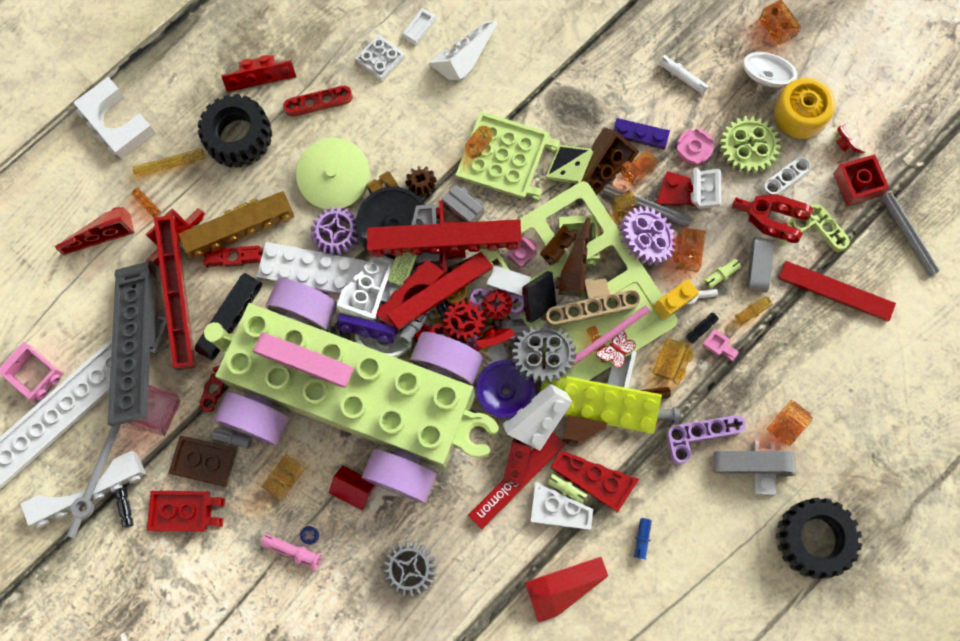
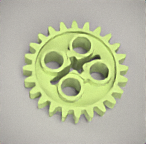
M744 116L743 121L737 118L735 123L731 121L729 127H725L721 135L722 139L719 142V145H722L720 152H725L722 158H728L726 164L732 163V169L739 167V173L745 169L747 175L750 170H752L753 174H756L758 169L761 173L765 170V167L769 169L771 164H774L777 160L776 158L780 154L778 151L781 149V146L777 145L781 141V139L776 138L778 132H772L774 126L768 128V121L763 124L761 123V118L755 121L754 116L751 117V120ZM735 136H740L743 140H739ZM758 150L763 151V152H764V155H763V154H759V153H758ZM739 153H744L746 157H742Z

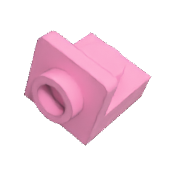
M523 236L522 247L512 250L508 253V257L522 269L537 255V245L532 239H527Z

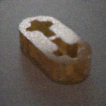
M488 126L477 128L465 144V153L469 158H478L491 142L492 131ZM485 132H486V133H487V137L484 136V137L481 139V133H482V134H485ZM476 146L477 151L473 150L470 152V147L474 148Z

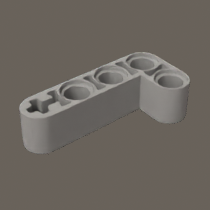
M792 451L713 452V472L721 474L796 476L795 454Z

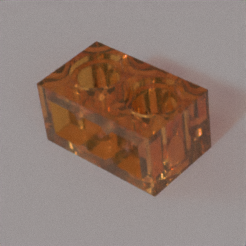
M778 0L763 8L759 17L762 26L767 28L771 38L778 45L796 37L802 27L782 0Z
M683 227L681 233H677L676 244L679 246L673 258V262H676V269L699 272L702 265L706 231ZM686 238H691L694 241V243H688L686 241ZM683 256L691 257L692 261L684 260Z

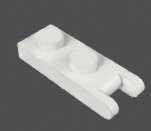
M754 440V451H775V441H770L769 449L759 448V440ZM754 474V494L776 495V474Z

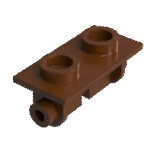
M562 225L540 255L550 266L558 263V260L565 253L563 249L569 248L572 242L576 240L577 234L572 230L569 231L565 225Z

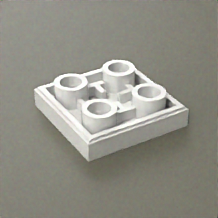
M378 34L355 58V61L383 82L404 60L405 54Z

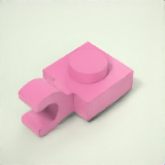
M716 329L712 331L703 343L705 348L718 357L723 353L731 361L739 353L728 345L731 340Z

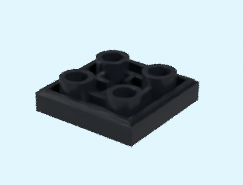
M546 271L522 287L527 322L533 323L546 314L550 308L557 306L553 272Z

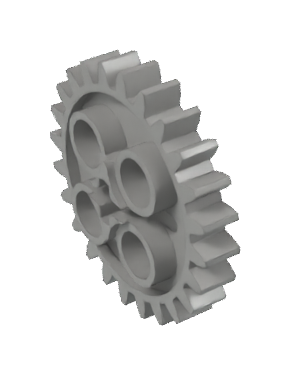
M546 323L544 328L537 324L535 330L530 326L529 333L523 330V337L517 336L518 342H514L515 349L512 350L514 356L513 363H516V370L520 369L521 376L526 374L527 381L533 377L534 383L539 379L542 385H544L545 380L552 384V379L555 378L559 382L560 375L566 378V371H572L571 365H575L574 358H576V352L574 351H576V346L572 345L573 338L568 339V332L562 334V328L556 331L555 325H552L549 329ZM547 339L546 367L542 369L543 340ZM532 343H538L539 345H538V346H532L531 344H532ZM552 344H558L559 346H558V347H552V346H550V345H552ZM533 360L538 361L537 364H531L529 362ZM552 361H555V362H557L558 364H556V365H551V364H549V363L552 362Z

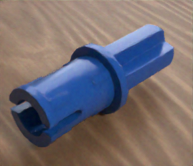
M640 519L638 534L635 537L637 540L634 558L646 560L648 543L651 542L649 536L652 520Z

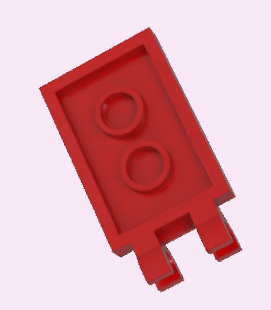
M150 491L147 531L207 532V526L223 527L224 519L211 517L212 506L225 507V498L210 497L209 491Z

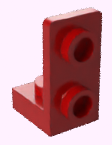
M515 438L511 444L503 480L522 485L532 447Z

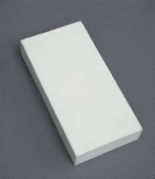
M421 8L402 33V37L417 46L435 23L437 17Z

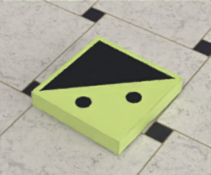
M559 145L546 177L548 180L577 184L581 182L593 151L588 148Z

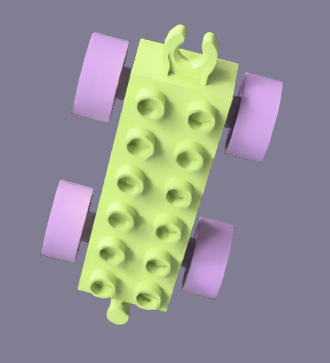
M285 278L277 279L265 307L267 309L251 303L248 304L235 334H229L219 323L214 322L206 326L204 330L205 338L221 351L226 352L216 377L227 386L248 394L246 398L235 393L226 392L214 421L262 442L278 446L289 417L273 409L272 405L276 404L395 450L394 454L373 449L361 478L385 490L426 504L437 474L419 465L420 460L446 470L455 448L462 450L470 457L482 458L490 455L489 446L484 444L476 445L469 439L470 431L478 426L483 427L488 433L493 435L499 432V427L493 418L486 414L470 412L475 398L472 385L483 356L459 341L436 333L422 332L410 358V363L327 332L336 313L337 302L310 286ZM261 332L350 365L354 370L346 388L257 355L253 352V349Z

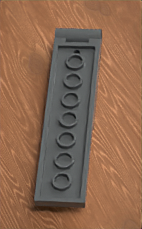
M152 261L115 270L114 273L115 294L108 425L112 427L148 419L150 350L155 349L157 277L153 276L156 274V267Z

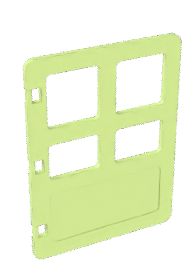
M582 181L520 218L521 234L533 228L546 246L554 237V233L547 224L546 219L576 200H583L603 230L602 235L587 244L588 253L586 260L609 246L614 247L626 265L627 270L607 282L608 289L611 290V294L627 290L637 291L640 295V302L635 309L558 326L555 327V330L557 331L559 328H562V334L568 332V339L573 338L572 345L576 346V351L574 352L577 354L646 305L650 312L624 330L627 340L630 339L636 343V347L633 350L636 352L674 328L678 320L675 314H672L666 320H662L652 305L663 297L639 259L635 260V254L629 255L630 249L624 248L627 245L626 242H621L624 237L619 235L620 230L587 182ZM480 249L479 252H482L492 265V262L498 259L502 267L509 270L498 251ZM565 251L558 260V263L551 265L530 278V282L546 271L553 272V280L556 277H560L569 254ZM585 290L582 297H578V301L587 300ZM627 296L626 302L633 305L635 304V299L632 296ZM613 300L606 302L609 308H616V303ZM517 301L516 304H513L515 309H517V307H521L519 301ZM593 304L587 306L588 311L591 313L598 311L597 307ZM574 308L568 311L571 317L579 315V312ZM525 313L520 314L528 328L531 326L535 330L537 324L541 328H544L545 323L547 324L541 318H538L533 323L527 322ZM555 314L550 320L556 322L560 319V316ZM547 339L543 340V353L545 356ZM612 339L575 364L571 372L566 371L567 376L591 380L612 367L611 360L604 361L596 356L600 349L610 346ZM552 344V345H550V346H552V347H558L559 345H558V344ZM631 353L625 354L624 357H628ZM552 361L550 364L556 365V362Z

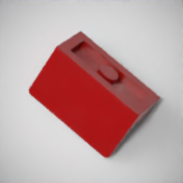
M342 465L333 476L329 494L360 510H364L367 500L375 490L376 485L361 478V474Z

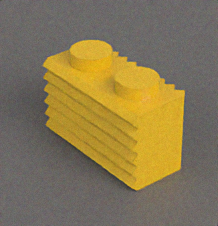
M686 279L657 300L652 306L662 320H666L697 297L699 292L692 282Z

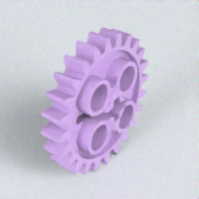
M640 206L629 211L621 220L622 224L619 226L622 229L619 235L624 236L621 242H626L627 245L624 248L630 249L629 255L634 253L635 260L641 258V263L643 264L647 261L649 266L653 263L656 266L668 260L672 256L671 254L675 252L673 248L677 244L673 241L677 238L672 236L675 230L669 229L672 224H666L667 218L662 219L660 212L656 215L654 209L649 212L648 207L642 209Z

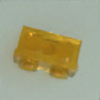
M666 338L652 373L656 376L672 380L674 384L679 385L680 381L685 377L687 364L693 358V350L687 343Z

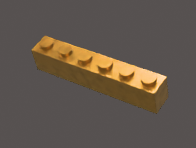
M281 191L183 231L178 235L190 260L193 258L198 259L210 250L212 252L218 251L222 246L237 243L241 238L254 236L258 231L271 229L275 224L287 222L295 216L284 191Z

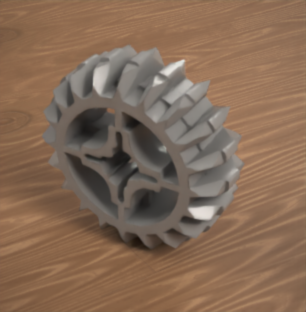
M406 541V548H403V545L399 543V551L392 547L391 551L394 555L386 554V557L391 560L389 563L383 562L384 566H388V570H382V573H389V576L384 578V581H392L388 588L392 589L396 586L395 594H398L402 589V597H406L407 591H409L410 597H414L415 590L418 595H422L421 587L428 591L429 588L425 584L427 582L432 585L434 584V581L429 579L430 575L433 577L437 576V573L431 572V569H436L437 565H431L430 563L435 560V557H427L430 555L431 550H427L424 553L425 545L423 544L417 549L418 542H414L413 546L410 547V542ZM415 552L414 557L408 562L398 559L404 553ZM421 556L426 563V574L418 570L417 565ZM395 564L402 570L399 582L394 575ZM401 564L408 566L413 564L415 572H417L419 575L415 573H408L407 575V570H405V567ZM412 576L422 580L415 586H404L406 581Z

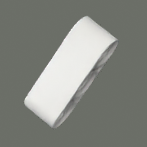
M799 157L768 179L761 190V196L783 194L804 178L810 169L809 160ZM796 167H801L803 171L798 170ZM782 177H786L789 181H784ZM768 188L774 189L775 192H770Z

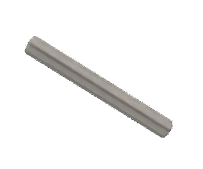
M606 185L603 190V195L635 208L641 206L644 209L648 207L649 212L654 209L656 215L660 212L661 218L666 217V220L687 228L690 225L692 218L610 185Z
M893 193L885 194L882 197L883 202L929 276L937 274L940 271L939 267Z

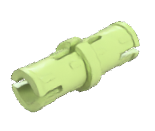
M732 259L725 266L718 267L716 272L703 279L705 285L709 283L706 287L712 289L721 281H726L729 278L728 276L741 269L740 263L732 267L738 260Z
M555 473L552 474L551 478L558 483L549 479L548 485L563 492L562 495L564 496L568 495L581 504L584 502V499L579 497L578 494L586 498L587 492L572 485L573 482H567Z

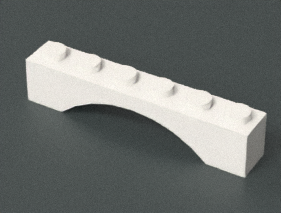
M129 451L113 459L108 469L98 480L90 500H101L105 497V494L123 489L125 484H133L140 481L141 477L146 475L138 453ZM85 490L65 497L38 495L21 503L28 526L42 528L55 518L61 519L67 516V512L71 511L72 503L77 498L83 497Z

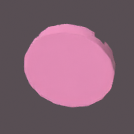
M701 129L685 131L677 142L679 157L691 165L705 163L710 159L714 151L712 137Z

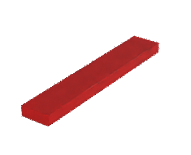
M480 252L388 312L387 317L399 331L492 270L493 265Z
M789 261L784 262L778 277L781 281L887 322L891 320L896 305L895 302Z

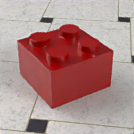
M875 154L840 164L833 173L847 207L881 197L890 188Z

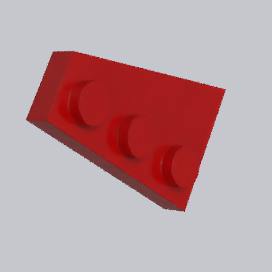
M667 171L656 204L661 206H696L691 201V192H693L691 178Z

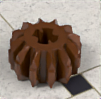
M418 165V170L411 168V174L406 175L408 180L405 181V184L409 191L414 192L417 196L420 193L424 198L425 193L431 195V189L436 188L434 183L437 182V179L432 170L428 171L427 166L422 170Z

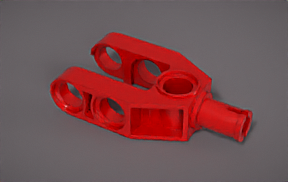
M781 195L756 196L752 202L735 197L732 204V209L748 213V221L760 232L790 243H798L803 233L795 227L788 226V223L782 224L770 220V213L774 211L805 221L809 220L813 212V208L809 204Z

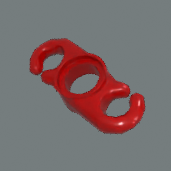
M220 366L214 367L212 371H218ZM214 373L210 375V380L205 383L200 399V407L205 412L215 410V406L206 407L205 402L211 400L213 404H217L218 397L224 391L225 383L219 380ZM212 384H218L219 386L215 394H210L209 387Z

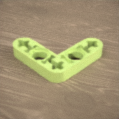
M820 204L811 205L813 211H818L819 214L814 216L811 214L809 220L804 221L805 227H798L796 225V220L798 219L796 218L786 222L788 226L795 227L802 233L813 226L831 249L836 252L844 251L849 245L848 236ZM824 218V220L819 224L818 221ZM823 224H830L832 231L826 232L823 229ZM778 239L782 243H788L787 241ZM837 240H838V241L842 240V241H843L842 245H841V244L837 245V244H836Z

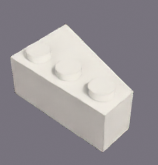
M552 384L531 400L532 402L524 409L518 410V414L512 419L503 423L507 435L533 448L542 449L572 403L567 392Z

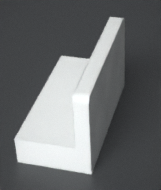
M494 266L491 277H489L487 282V288L493 290L498 288L506 291L508 294L523 298L522 287L530 282V277Z
M632 351L631 355L625 358L623 366L616 368L613 365L611 367L607 384L628 388L636 356L635 351Z

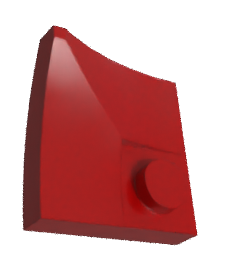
M492 327L486 330L484 336L469 347L479 352L482 347L497 345L512 338L515 334L511 328Z

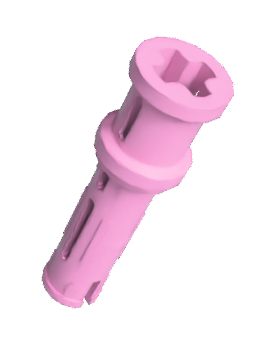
M265 534L261 542L262 547L294 559L296 564L309 566L313 571L317 570L322 559L321 553L315 554L308 551L304 546L299 548L274 538L269 534Z

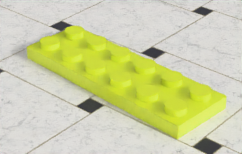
M561 375L559 382L555 378L552 379V385L567 392L572 401L563 416L568 417L570 415L604 422L610 426L654 434L662 398L661 394L568 376L565 378ZM545 380L544 385L541 386V391L550 385L548 380Z

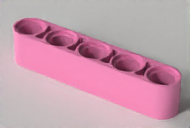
M261 332L253 349V352L257 355L346 388L354 370L348 364Z

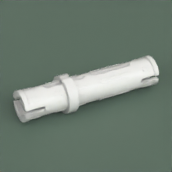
M666 55L662 57L663 59H660L659 66H662L671 73V76H676L701 95L709 87L708 84H705L681 67L682 64L675 63Z

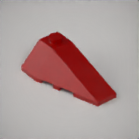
M602 556L525 582L538 623L560 615L608 577Z

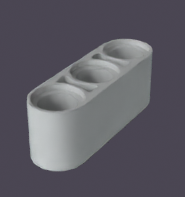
M753 238L747 290L768 292L774 240Z

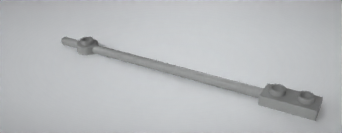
M156 315L155 349H151L150 354H158L168 329L166 317ZM121 425L111 427L83 497L77 498L71 505L74 519L67 537L75 538L82 519L88 518L94 511V505L90 499ZM86 506V510L82 512V507Z

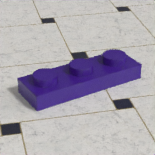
M616 118L614 131H617L627 141L663 150L666 149L670 130Z
M339 313L337 319L338 330L344 333H354L363 338H373L383 343L394 344L396 327Z

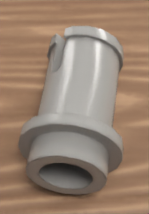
M673 407V409H659L657 421L673 420V422H676V420H680V409H676V407Z

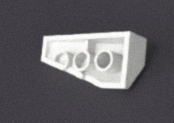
M497 21L484 22L468 33V38L455 42L453 49L449 51L444 50L429 62L430 66L448 80L461 81L465 79L497 26Z
M386 256L372 257L360 273L342 290L336 306L342 314L373 322L394 259Z

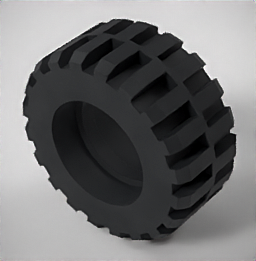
M233 94V97L224 95L222 99H215L212 105L209 104L206 107V112H202L200 116L202 120L198 121V136L208 154L217 163H224L226 167L235 165L236 168L242 167L243 164H246V166L251 165L253 160L258 161L261 159L260 155L267 152L266 146H270L272 141L270 138L272 136L271 124L263 108L255 100H251L250 97L245 95L241 97L240 94ZM243 120L251 123L248 133L242 139L234 142L220 140L223 129L231 122Z
M811 498L794 504L788 511H785L782 515L783 519L779 521L777 526L780 529L776 533V539H779L780 545H777L778 550L783 552L784 556L782 558L785 562L791 564V569L799 571L800 575L805 577L810 576L820 579L839 576L843 574V571L853 567L852 562L857 561L859 558L857 551L862 549V543H858V538H862L861 531L857 532L856 526L859 524L856 519H851L852 513L849 509H842L843 505L839 502L833 503L832 499ZM811 519L823 520L834 532V550L825 558L812 556L802 543V528Z

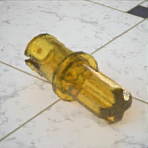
M765 296L754 304H749L746 309L735 315V319L740 325H743L753 317H758L761 312L772 306L770 298Z

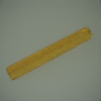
M196 149L136 165L132 169L134 175L138 177L202 160L205 158L202 149Z

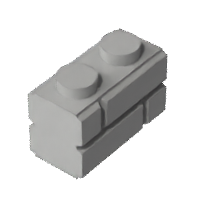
M455 185L442 198L444 208L460 221L477 222L484 215V204L482 201L469 196V191L464 187L460 188Z

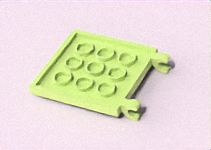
M480 111L455 176L458 179L523 200L526 199L527 195L532 199L540 200L542 189L532 187V180L544 148L547 147L549 150L557 152L560 141L549 138V132Z

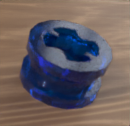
M306 526L300 532V539L305 544H315L319 540V532L315 527ZM307 531H314V534L312 535L314 536L313 540L305 539V537L307 536L305 535V533Z

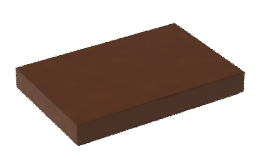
M180 435L168 473L226 487L237 449Z

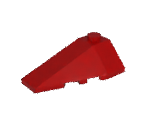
M124 207L113 208L57 244L55 248L62 255H66L133 234L135 232L130 213Z

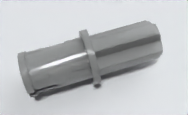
M215 428L212 433L213 439L227 442L230 446L234 444L249 449L252 443V437L238 434L235 430L231 432Z

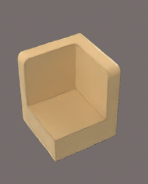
M592 278L585 280L584 290L586 299L611 294L605 278L594 281Z

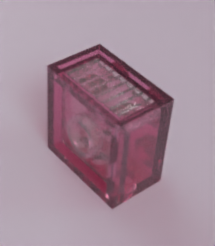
M149 385L148 419L128 424L165 437L181 400L178 395Z

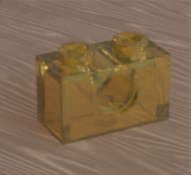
M285 454L261 487L277 499L283 500L306 468Z

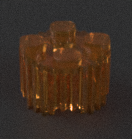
M791 399L766 429L782 443L790 447L803 430L808 427L813 417L811 413Z

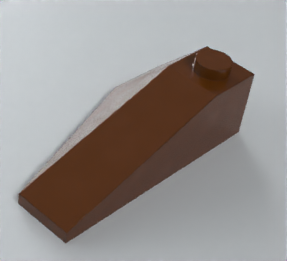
M604 127L591 148L593 154L582 181L587 182L597 195L603 190V186L606 183L613 181L620 171H625L630 166L639 151L617 131Z
M586 218L561 271L560 278L556 277L555 289H559L558 295L582 297L585 285V264L588 253L587 244L591 218Z

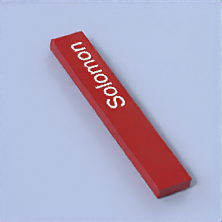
M552 432L541 450L534 448L530 452L523 484L519 485L502 480L468 516L483 530L566 444Z

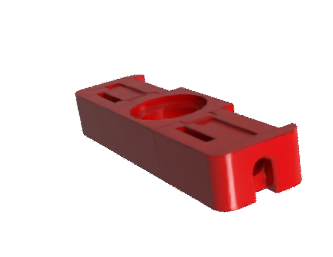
M258 245L221 248L214 252L210 250L204 253L205 260H203V264L206 268H209V266L232 267L244 266V264L260 263L263 250ZM237 253L238 258L235 261H229V255Z

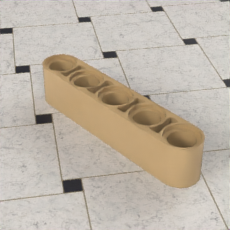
M627 290L555 306L547 311L546 322L549 326L555 325V327L630 311L639 304L640 295L637 291ZM632 296L635 299V304H628L626 297ZM613 300L616 303V308H609L606 302ZM593 304L597 307L598 311L591 313L588 311L587 306ZM574 308L579 312V315L571 317L568 311ZM557 313L560 319L554 322L550 320L549 315Z

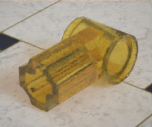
M631 190L612 199L615 207L614 215L620 219H623L631 211V208L637 205L636 197Z

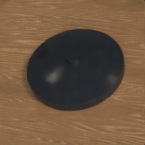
M385 187L371 193L361 204L356 216V233L363 248L367 251V228L411 225L416 206L425 205L424 202L415 193L401 187ZM384 254V256L394 259L395 261L396 256H392V254Z

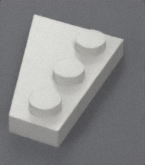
M535 481L531 514L532 523L591 530L593 509Z

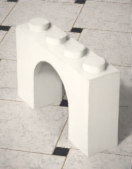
M107 77L73 103L78 108L75 111L82 119L85 117L88 119L86 124L90 129L98 131L96 136L103 144L105 142L108 143L107 149L113 156L117 154L122 160L156 133L140 113L119 128H107L104 126L103 119L106 112L125 97L113 81Z

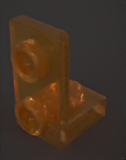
M645 150L632 163L627 160L622 165L620 174L634 186L659 164V160L648 150Z

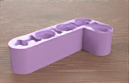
M734 415L672 426L666 434L671 461L676 465L685 464L691 456L690 443L733 437L740 434L746 427L745 420L741 416ZM733 422L735 425L739 426L737 429L735 427H729L728 429H726V427L730 426ZM711 425H717L720 432L718 434L713 433ZM692 428H697L700 431L699 437L692 435ZM673 431L679 432L681 439H673L671 433ZM676 451H683L685 454V459H678L676 457Z

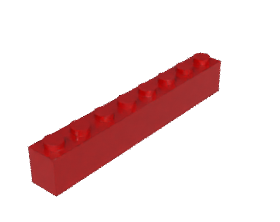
M173 215L154 217L172 366L176 371L196 368L177 220Z
M520 219L367 228V251L373 257H383L384 254L402 256L403 253L411 252V255H421L422 252L440 254L441 251L459 253L460 250H468L469 252H478L480 249L497 251L499 248L516 250L518 247H522Z

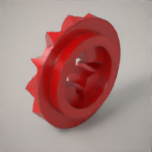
M497 288V290H490L487 295H484L481 305L487 317L499 320L505 318L511 312L513 303L506 291ZM498 298L499 302L503 304L498 305V308L495 310L494 305L491 304L495 303Z

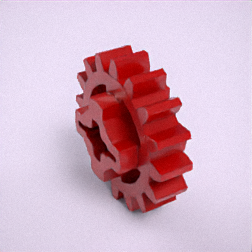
M462 300L460 305L455 301L454 308L449 305V312L444 313L446 319H443V325H447L445 326V332L450 331L449 337L456 336V341L463 338L464 343L467 342V338L474 341V335L480 337V330L485 329L483 323L486 322V318L482 317L484 315L483 310L478 311L479 305L472 306V301L466 304L465 300ZM452 322L457 326V330L453 327Z

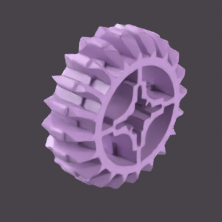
M339 206L336 211L333 207L330 208V212L324 209V215L318 214L319 220L313 219L315 225L311 226L313 231L311 237L314 239V245H317L319 251L323 250L324 254L330 252L331 256H334L336 252L341 256L342 251L348 254V248L354 249L353 243H359L354 213H349L346 208L342 211ZM341 220L347 222L350 225V229L343 227ZM339 229V232L333 234V231L335 232V230ZM322 234L329 236L331 243L324 241Z

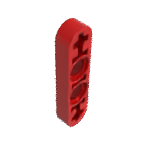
M338 86L289 98L284 102L283 108L288 116L295 117L348 104L352 101L353 94L348 86ZM346 92V97L343 98L342 93ZM324 96H331L330 102L325 103L322 101ZM307 100L314 101L311 107L305 106ZM290 105H294V110H290Z

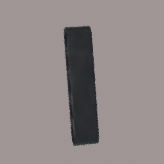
M246 273L242 274L210 323H219L225 331L232 334L242 319L248 304L252 303L259 293L262 282ZM204 332L194 348L197 353L209 360H214L221 351L205 338Z

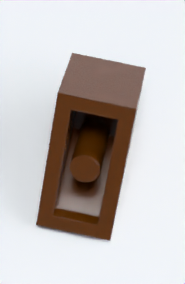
M568 415L563 441L566 442V445L572 447L583 445L606 429L607 423Z

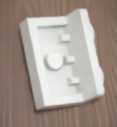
M694 168L693 175H691V183L693 185V192H691L692 203L698 209L721 207L720 169L700 171L698 168Z

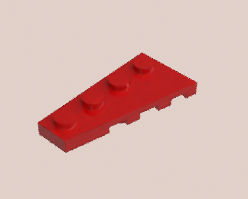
M562 450L550 467L616 513L619 512L639 480L636 477H630L617 470H611L603 465L589 462L584 458Z

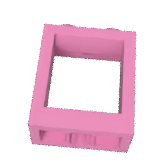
M25 342L0 367V374L29 400L36 403L46 397L47 392L60 381L61 376L64 374L33 346ZM32 356H35L51 372L31 391L15 377V374Z

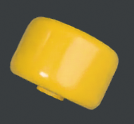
M806 77L791 81L781 91L774 106V119L778 128L787 136L795 139H809L817 136L825 129L834 114V95L825 83L814 78Z

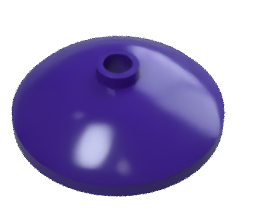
M500 360L488 365L481 372L477 381L476 392L479 403L489 414L498 418H513L518 414L517 411L521 408L524 409L532 402L531 400L535 396L533 377L527 381L526 374L521 376L520 369L516 370V363H513L512 360ZM504 389H508L510 392L509 394L504 395L502 391Z

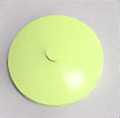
M326 138L315 142L302 154L296 169V180L300 192L313 206L330 211L331 207L336 211L339 206L344 210L355 205L366 193V184L370 182V167L363 152L352 142L341 138Z

